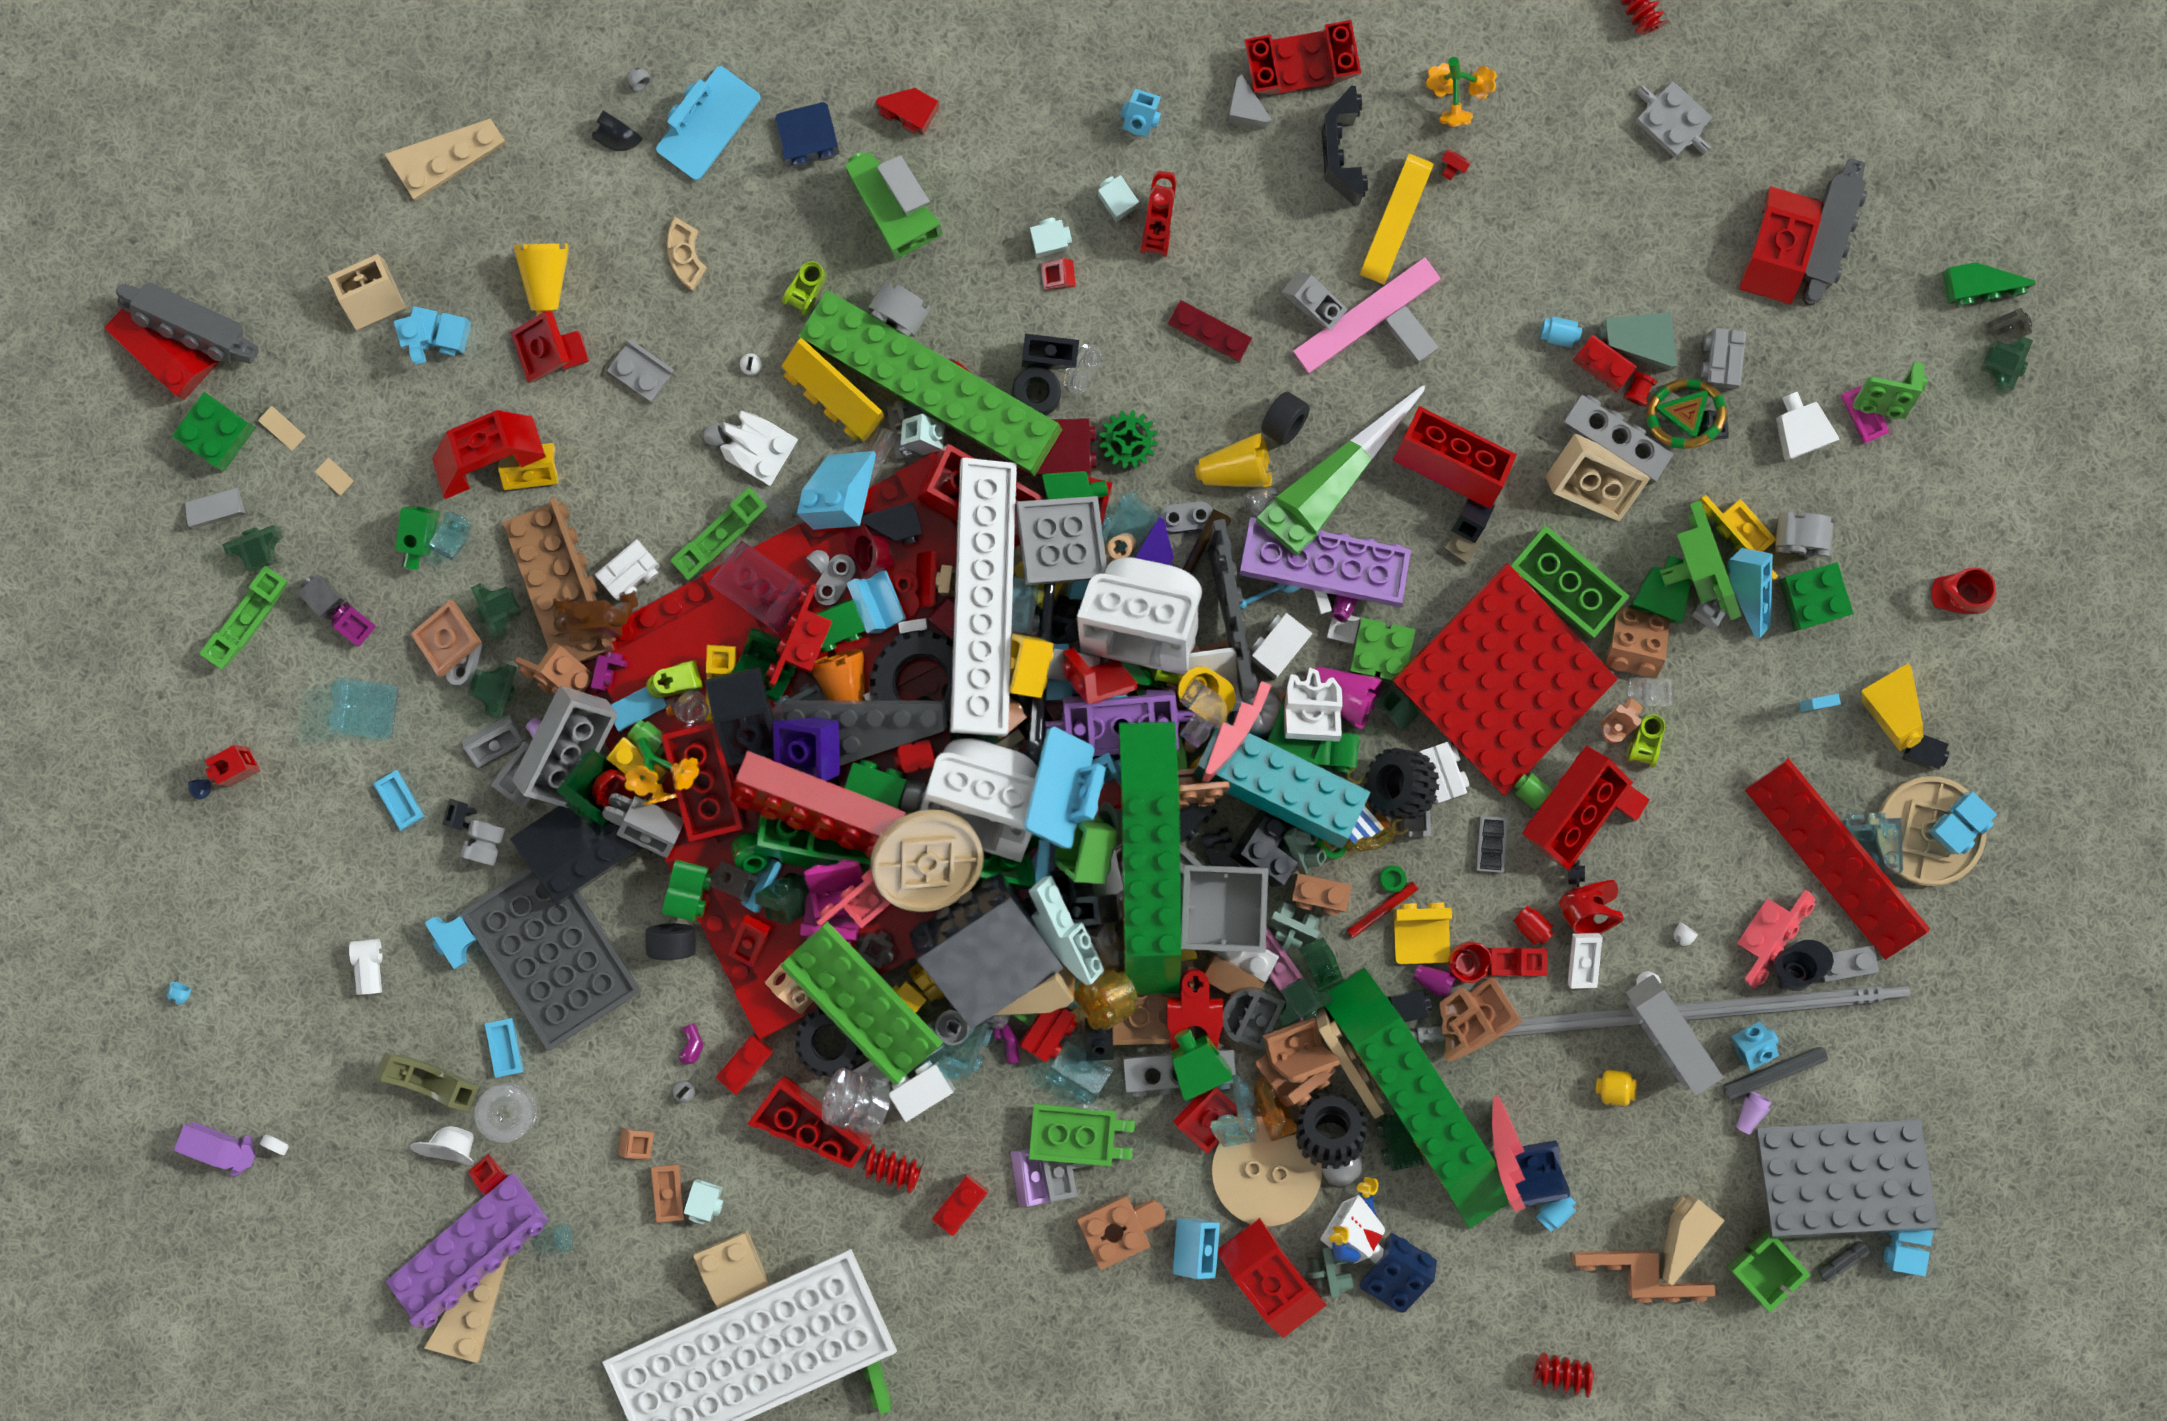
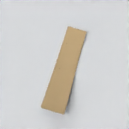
M273 406L258 420L291 451L306 437ZM329 457L315 471L339 495H342L354 482Z

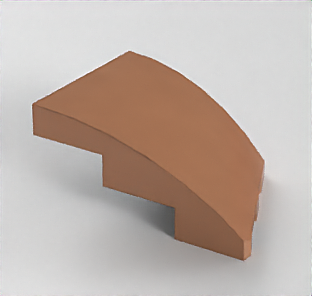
M1491 976L1471 992L1460 987L1440 1002V1012L1443 1018L1442 1035L1445 1037L1446 1048L1444 1058L1446 1061L1451 1062L1470 1054L1498 1039L1523 1022L1494 977Z

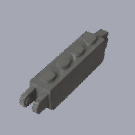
M1853 158L1848 159L1842 172L1834 176L1827 183L1822 199L1821 222L1807 269L1802 281L1807 282L1803 301L1808 305L1817 303L1819 299L1821 300L1825 289H1828L1834 283L1837 284L1841 277L1843 268L1839 267L1842 257L1846 258L1851 246V242H1848L1849 234L1854 232L1857 227L1859 217L1856 216L1858 207L1863 206L1867 197V191H1864L1866 182L1863 181L1865 163Z
M126 283L117 286L116 294L118 295L117 302L119 307L130 312L131 320L141 327H149L159 332L165 338H173L192 350L197 349L208 354L212 359L223 361L227 364H230L233 359L251 364L259 353L258 346L243 337L241 324L153 283L144 284L141 289L132 285L129 286Z

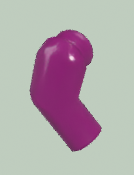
M695 1023L682 1028L688 1041L684 1050L679 1053V1060L684 1065L695 1063L703 1049L704 1044Z
M1002 1023V1026H994V1039L997 1041L1004 1039L1006 1062H1019L1018 1041L1009 1025Z

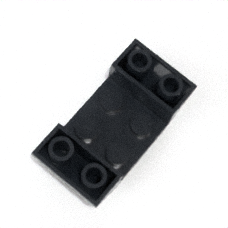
M1350 86L1325 114L1321 132L1325 181L1352 205L1356 206L1360 204L1362 197H1365L1366 191H1368L1367 175H1362V167L1342 168L1344 166V151L1338 147L1340 139H1342V126L1354 125L1356 117H1360V111L1362 110V95L1357 94L1356 86Z
M760 667L706 679L705 683L712 719L727 767L734 776L738 775L747 751L774 761L773 719L767 703V690Z

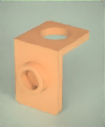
M780 964L766 980L765 984L778 998L799 1014H802L813 1000L787 973L784 981L776 986L777 978L781 974L786 973Z

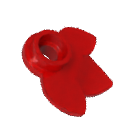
M908 570L899 571L895 575L887 573L905 614V620L911 621L916 616L920 606V600L916 594L919 588V580L913 572ZM903 579L907 580L908 582L907 589H903L901 587V581Z

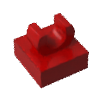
M1448 148L1441 159L1448 163L1442 176L1451 181L1457 170L1465 174L1472 162Z

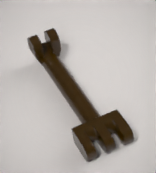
M1215 509L1212 510L1182 570L1192 575L1208 544L1214 521L1225 519L1226 527H1228L1231 523L1229 516Z

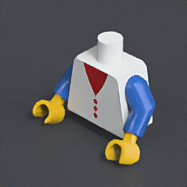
M1365 1177L1364 1183L1358 1184L1357 1191L1360 1192V1195L1341 1203L1320 1238L1323 1243L1333 1249L1337 1260L1358 1263L1370 1258L1376 1264L1383 1257L1384 1249L1378 1243L1385 1233V1228L1378 1220L1373 1206V1195L1378 1190L1377 1179Z

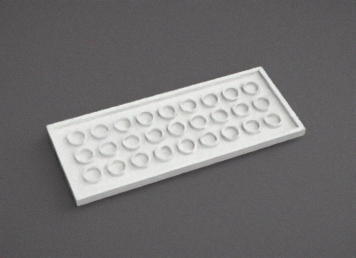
M850 1249L603 1361V1365L628 1421H745L895 1354L897 1349L853 1251Z

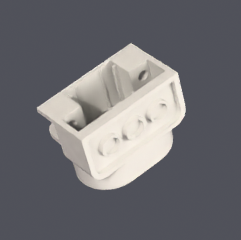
M1130 557L1113 560L1107 566L1105 574H1098L1091 578L1077 616L1081 652L1185 675L1189 671L1188 658L1190 652L1194 649L1195 636L1198 629V605L1202 595L1199 582L1188 572L1174 566Z
M977 739L955 740L946 746L943 753L935 761L920 811L942 810L961 817L975 830L983 851L1021 862L1032 833L1025 830L1024 823L1038 768L1029 757L1020 752Z

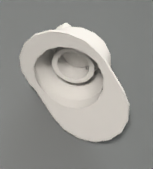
M449 1126L438 1130L429 1143L415 1142L410 1144L411 1150L423 1156L451 1160L465 1165L474 1164V1161L469 1157L474 1135L458 1127Z

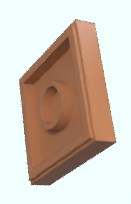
M453 600L446 602L410 633L437 676L443 677L482 644V641Z

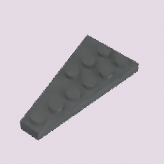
M1225 519L1215 520L1207 548L1229 648H1234L1237 654V684L1241 700L1244 701L1252 699L1254 690L1258 689L1255 673L1251 674V652L1246 645V630L1240 610V604H1243V597L1240 587L1237 588L1236 586L1237 570L1235 562H1232L1231 543L1227 534Z
M785 700L782 703L784 720L816 717L839 721L840 766L943 732L947 728L945 701Z

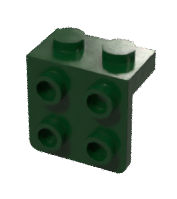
M752 627L748 634L743 654L731 673L760 667L767 690V700L778 702L796 673L797 667L784 663L773 689L767 688L769 680L765 679L771 663L776 665L780 655L776 654V650L781 639Z
M590 749L580 758L578 765L563 779L561 786L556 791L568 800L565 805L589 824L594 820L603 827L607 819L603 817L602 812L591 804L594 801L591 787L600 774L611 769L615 770L617 767L596 750Z

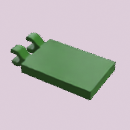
M1034 1103L1029 1159L1112 1167V1158L1132 1160V1148L1113 1147L1115 1131L1134 1132L1135 1121L1116 1119V1111Z

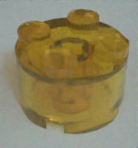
M1113 965L1105 966L1103 973L1091 985H1086L1080 981L1078 989L1074 991L1076 1002L1083 1007L1088 1015V1023L1095 1030L1099 1028L1108 1030L1138 1011V1006L1135 1007L1134 1001L1138 997L1133 984L1122 971L1120 973L1113 970L1115 966Z

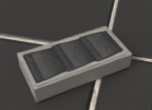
M1479 816L1475 871L1504 873L1508 818Z

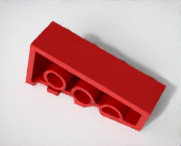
M786 1075L777 1082L747 1123L749 1126L765 1130L775 1137L786 1139L795 1143L796 1146L803 1149L807 1148L822 1157L850 1169L854 1167L872 1143L870 1138Z

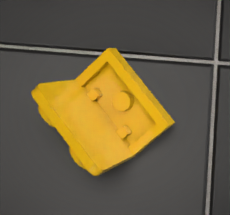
M1444 902L1428 903V908L1417 909V903L1400 904L1401 909H1393L1395 961L1398 964L1447 963L1449 961V919H1452V908H1445Z

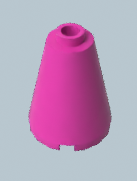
M1317 666L1315 670L1319 672L1321 683H1326L1329 678L1333 677L1342 688L1343 707L1340 711V716L1360 730L1363 729L1369 721V718L1365 717V715H1368L1371 709L1374 711L1382 691L1383 684L1381 682L1383 679Z

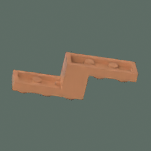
M1655 1250L1571 1252L1572 1263L1575 1266H1579V1270H1596V1265H1607L1609 1270H1622L1623 1265H1627L1628 1295L1631 1298H1635V1302L1649 1303L1652 1302V1298L1662 1297L1664 1302H1679L1680 1297H1690L1691 1301H1707V1296H1715V1285L1711 1282H1675L1673 1286L1669 1283H1659V1253Z

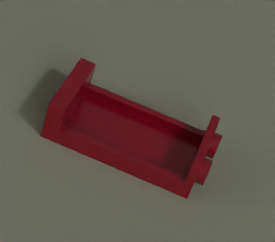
M1089 418L1052 419L1059 423L1062 432L1036 475L1085 471L1087 476H1091V469H1096V452L1090 453V442H1095V425L1090 426ZM992 453V461L1008 462ZM1016 467V476H1032Z

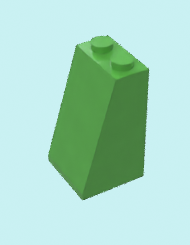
M859 152L848 159L849 163L845 164L848 176L895 260L943 235L939 220L925 206L906 217L878 172L877 166L881 163L870 152L865 154Z

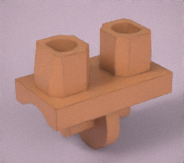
M1629 698L1623 706L1619 704L1599 723L1602 726L1604 739L1612 744L1621 742L1641 723L1642 720L1637 716L1643 709V706L1634 699Z

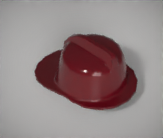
M862 521L860 526L845 527L844 540L846 549L862 578L870 579L874 572L892 567L893 561L889 552L888 542L885 538L871 534Z

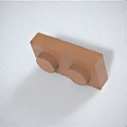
M680 1164L651 1167L656 1223L685 1220Z

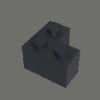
M1263 810L1257 811L1231 852L1230 857L1244 867L1268 868V885L1271 887L1285 885L1298 862L1277 848L1291 824Z
M1062 870L1050 871V876H1052L1074 924L1093 925L1119 921L1117 894L1094 895L1093 883L1075 882Z

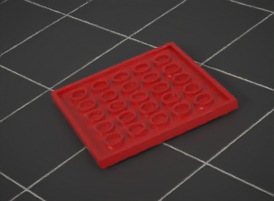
M1505 563L1391 681L1500 794L1505 796L1520 780L1522 775H1526L1618 678L1513 567Z

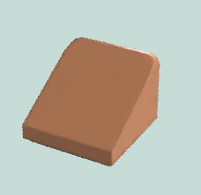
M622 1128L618 1155L624 1158L650 1160L654 1132Z

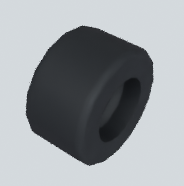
M1040 366L1028 367L1015 378L1012 394L1017 400L1047 416L1059 404L1061 397L1060 382L1056 375L1047 368ZM1033 382L1044 384L1047 388L1045 399L1041 402L1029 400L1026 396V389L1029 384Z
M1288 391L1282 393L1267 411L1261 426L1262 433L1281 445L1290 443L1305 424L1310 411L1309 404Z
M679 923L659 924L648 927L645 931L646 955L649 958L678 960L689 958L696 952L695 928L691 925Z

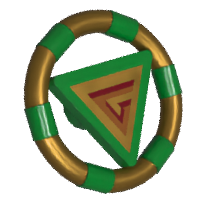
M1691 378L1675 380L1662 386L1653 394L1646 411V421L1650 432L1655 438L1667 446L1678 449L1697 448L1711 442L1723 429L1727 417V406L1721 393L1711 384ZM1691 389L1702 391L1661 403L1670 393L1676 390ZM1709 395L1717 411L1716 420L1708 430L1698 436ZM1656 412H1659L1676 425L1680 431L1689 435L1691 439L1672 437L1666 434L1659 425Z

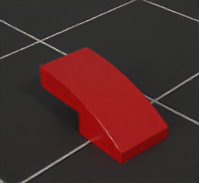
M1488 948L1493 959V963L1488 968V975L1547 976V948Z

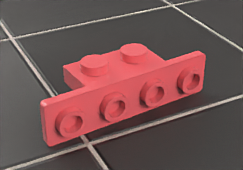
M871 869L861 877L864 881L857 888L851 885L840 895L843 899L836 906L830 903L819 913L822 917L816 922L819 926L825 924L844 908L859 927L863 928L891 904L877 889Z
M1803 891L1790 912L1767 898L1737 942L1738 946L1758 957V960L1745 978V982L1753 989H1756L1758 985H1762L1769 975L1768 970L1774 963L1775 958L1784 951V946L1788 940L1793 939L1797 935L1799 924L1803 918L1809 916L1813 911L1815 898L1809 891Z

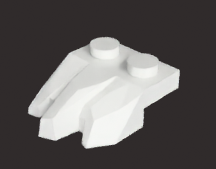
M740 410L739 418L742 421L740 426L723 422L722 432L732 441L730 444H722L720 449L728 462L771 486L798 439L771 422L755 414Z
M1309 668L1307 679L1304 682L1300 681L1297 675H1290L1284 705L1285 738L1340 741L1342 736L1340 711L1343 707L1342 688L1333 677L1329 678L1326 683H1321L1319 672L1312 668Z

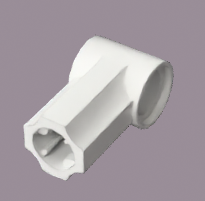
M380 939L350 942L349 955L351 964L355 969L357 995L382 992L380 974L382 953L379 954V949L382 948Z

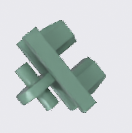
M1293 826L1284 834L1283 841L1278 846L1280 850L1298 862L1296 867L1299 874L1307 875L1311 867L1322 866L1327 858L1324 849L1314 848L1313 846L1317 842L1318 837L1296 826Z
M1285 902L1282 903L1277 912L1274 911L1267 924V927L1277 931L1274 938L1283 941L1281 950L1287 951L1290 945L1300 949L1302 943L1312 946L1320 933L1317 930L1319 918L1306 913L1301 923L1293 920L1292 917L1296 908Z
M1322 1245L1321 1251L1325 1268H1321L1320 1259L1311 1260L1313 1270L1306 1272V1278H1315L1316 1288L1324 1287L1323 1277L1326 1276L1331 1298L1340 1297V1292L1353 1288L1350 1272L1336 1275L1334 1265L1348 1262L1337 1260L1333 1249L1328 1245Z

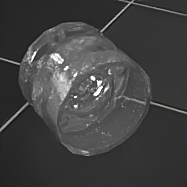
M845 1068L838 1069L828 1084L822 1105L823 1122L830 1126L836 1125L840 1129H845L849 1126L850 1131L867 1137L874 1136L882 1125L890 1100L888 1082L871 1076L863 1079L862 1075L858 1072L852 1073Z
M505 1082L486 1090L479 1098L475 1107V1121L479 1131L487 1139L497 1143H510L529 1134L536 1127L540 1117V1103L536 1094L528 1086L519 1082ZM507 1107V1112L511 1113V1116L504 1119V1115L500 1113V1110Z

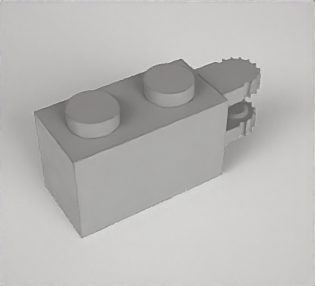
M618 793L610 795L608 802L611 807H605L602 815L605 819L620 826L616 835L667 858L684 824L683 818L654 804L644 806L643 802L648 800L637 796L631 800Z

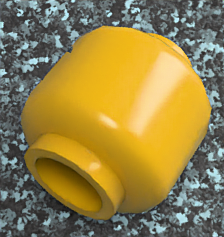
M1607 1069L1602 1078H1597L1596 1094L1601 1095V1100L1605 1105L1627 1107L1630 1101H1635L1637 1079H1633L1630 1072Z

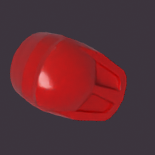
M1976 567L1936 578L1931 590V600L1936 608L1960 614L1985 613L1993 605L1997 595L1993 577L1986 570Z
M1615 880L1596 882L1566 892L1559 900V907L1562 910L1563 917L1576 934H1602L1624 921L1621 911L1605 906V904L1616 899L1618 895V885ZM1596 914L1608 916L1602 923L1598 924L1594 921Z

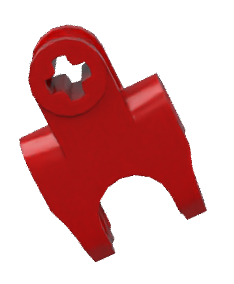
M1158 170L1153 176L1140 254L1147 252L1167 257L1177 183L1173 172ZM1165 178L1171 182L1172 187L1159 186L1156 183L1158 180Z
M1188 969L1183 973L1180 980V998H1167L1166 1024L1170 1035L1171 1051L1180 1047L1175 1035L1191 1026L1203 1028L1207 1033V1037L1218 1050L1219 1037L1223 1027L1222 998H1209V980L1200 969ZM1193 976H1197V979L1202 981V985H1197V990H1193L1191 985H1187L1188 981L1193 980Z

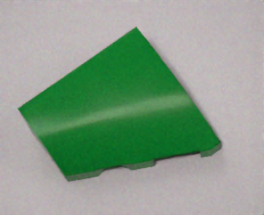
M1121 661L1123 667L1137 681V684L1168 688L1166 686L1167 682L1154 680L1147 667Z

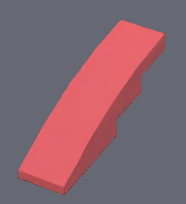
M1261 681L1252 705L1244 702L1241 703L1233 726L1225 723L1222 724L1202 782L1207 783L1218 773L1241 746L1263 707L1271 688L1270 684Z
M1499 1095L1493 1097L1492 1110L1494 1152L1502 1184L1509 1203L1516 1213L1525 1209V1205L1515 1184L1525 1180L1515 1156L1525 1151Z

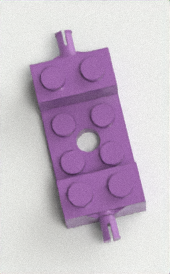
M1173 688L1145 690L1146 695L1107 698L1100 703L1087 704L1081 696L1063 697L1064 712L1062 720L1045 721L1046 733L1049 728L1056 727L1094 747L1093 756H1102L1108 752L1110 755L1120 754L1119 732L1113 728L1115 721L1118 719H1126L1128 722L1175 721L1176 746L1178 750L1179 722L1195 721V712L1193 710L1178 711Z

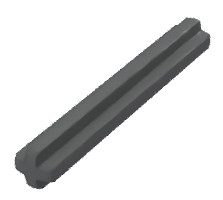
M1818 1047L1723 1086L1724 1093L1728 1099L1732 1100L1826 1062L1828 1060L1827 1053L1823 1047Z

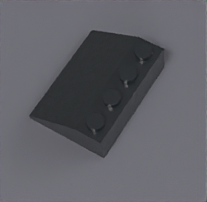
M594 800L591 804L603 812L604 807L598 805ZM563 806L556 807L510 838L556 907L644 848L616 835L620 826L610 822V820H607L603 827L594 820L589 824L571 809Z

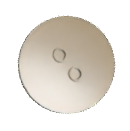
M1927 776L1908 780L1888 794L1877 813L1875 840L1882 859L1895 874L1918 885L1938 886L1949 884L1962 878L1977 864L1985 847L1987 832L1984 834L1979 832L1973 839L1975 842L1974 846L1965 854H1951L1928 832L1944 814L1948 816L1951 814L1949 809L1965 792H1969L1966 788L1950 779Z
M942 810L918 811L898 819L878 838L871 856L872 876L881 895L893 905L915 912L935 911L957 902L962 895L969 892L974 886L983 866V850L975 830L961 817Z
M1273 1115L1250 1117L1237 1123L1217 1145L1212 1160L1214 1188L1223 1205L1242 1221L1251 1224L1260 1217L1266 1226L1285 1224L1299 1217L1314 1201L1321 1184L1322 1168L1320 1163H1317L1315 1166L1310 1163V1157L1305 1159L1302 1156L1303 1149L1299 1150L1297 1146L1296 1123Z

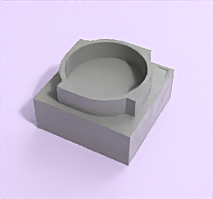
M1184 865L1181 949L1265 953L1268 868Z

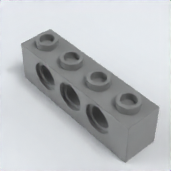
M1581 395L1560 426L1573 434L1598 443L1649 476L1650 480L1648 482L1650 484L1655 483L1674 455L1669 451L1670 447L1658 439L1653 441L1647 437V432L1641 427L1634 424L1630 426L1623 421L1624 417L1614 410L1608 412L1600 406L1601 402L1593 396L1587 395L1585 397ZM1591 416H1596L1601 420V429H1594L1590 426L1589 418ZM1613 431H1619L1624 435L1625 440L1623 444H1617L1613 441ZM1636 446H1643L1647 450L1646 459L1637 457L1635 454Z
M1220 1049L1218 1050L1232 1070L1233 1080L1217 1086V1088L1220 1090L1230 1089V1084L1236 1083L1234 1050ZM1172 1054L1123 1058L1126 1092H1132V1097L1148 1096L1149 1090H1159V1094L1176 1093V1088H1180L1178 1080L1172 1077V1070L1174 1069ZM1149 1068H1156L1160 1072V1078L1155 1083H1149L1144 1078V1074Z

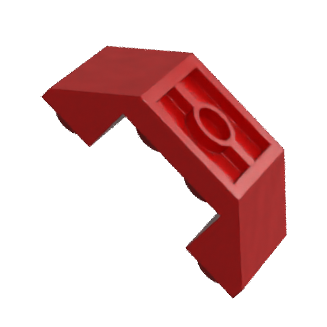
M1352 20L1325 24L1323 31L1273 40L1271 34L1244 39L1253 90L1257 94L1281 95L1331 86L1361 74Z
M1769 186L1761 212L1764 213L1751 259L1745 265L1739 290L1788 305L1792 304L1805 275L1821 222L1822 201Z
M496 410L446 431L432 457L444 499L470 489L466 476L467 473L505 457L514 455L521 468L546 458L534 418L528 415Z
M1260 1217L1218 1248V1255L1233 1280L1266 1323L1282 1338L1286 1337L1327 1306L1313 1285L1306 1282L1277 1244L1276 1237Z

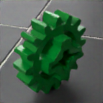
M1121 410L1120 418L1117 419L1114 415H1111V425L1108 423L1103 424V428L1107 432L1100 433L1099 438L1104 439L1106 442L1100 444V449L1108 450L1104 457L1107 459L1112 456L1114 458L1113 466L1121 462L1124 470H1126L1128 464H1132V467L1137 469L1138 461L1146 465L1147 459L1145 456H1154L1155 453L1150 448L1158 446V442L1152 440L1153 437L1158 435L1157 430L1150 431L1153 421L1145 423L1144 413L1137 418L1135 417V410H1131L1130 416H1126L1125 412ZM1126 423V427L1121 431L1113 432L1118 425ZM1136 424L1145 431L1147 437L1138 433L1135 428ZM1127 433L1132 434V439L1136 440V442H1131L1130 446L1125 445V440L1121 439L1126 438ZM1111 443L1117 444L1120 447L1122 455L1114 451ZM1137 448H1145L1139 455L1131 457V453Z

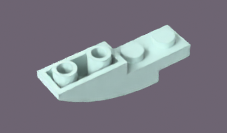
M1052 876L1042 877L1029 890L1037 908V911L1031 917L1058 959L1084 984L1091 985L1104 971L1101 960L1093 947L1083 923H1073Z

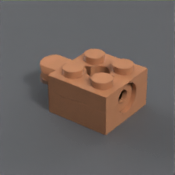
M1126 1193L1077 1216V1221L1100 1270H1103L1150 1248L1151 1245L1145 1232L1164 1222L1165 1211L1161 1203L1156 1200H1148L1133 1207Z

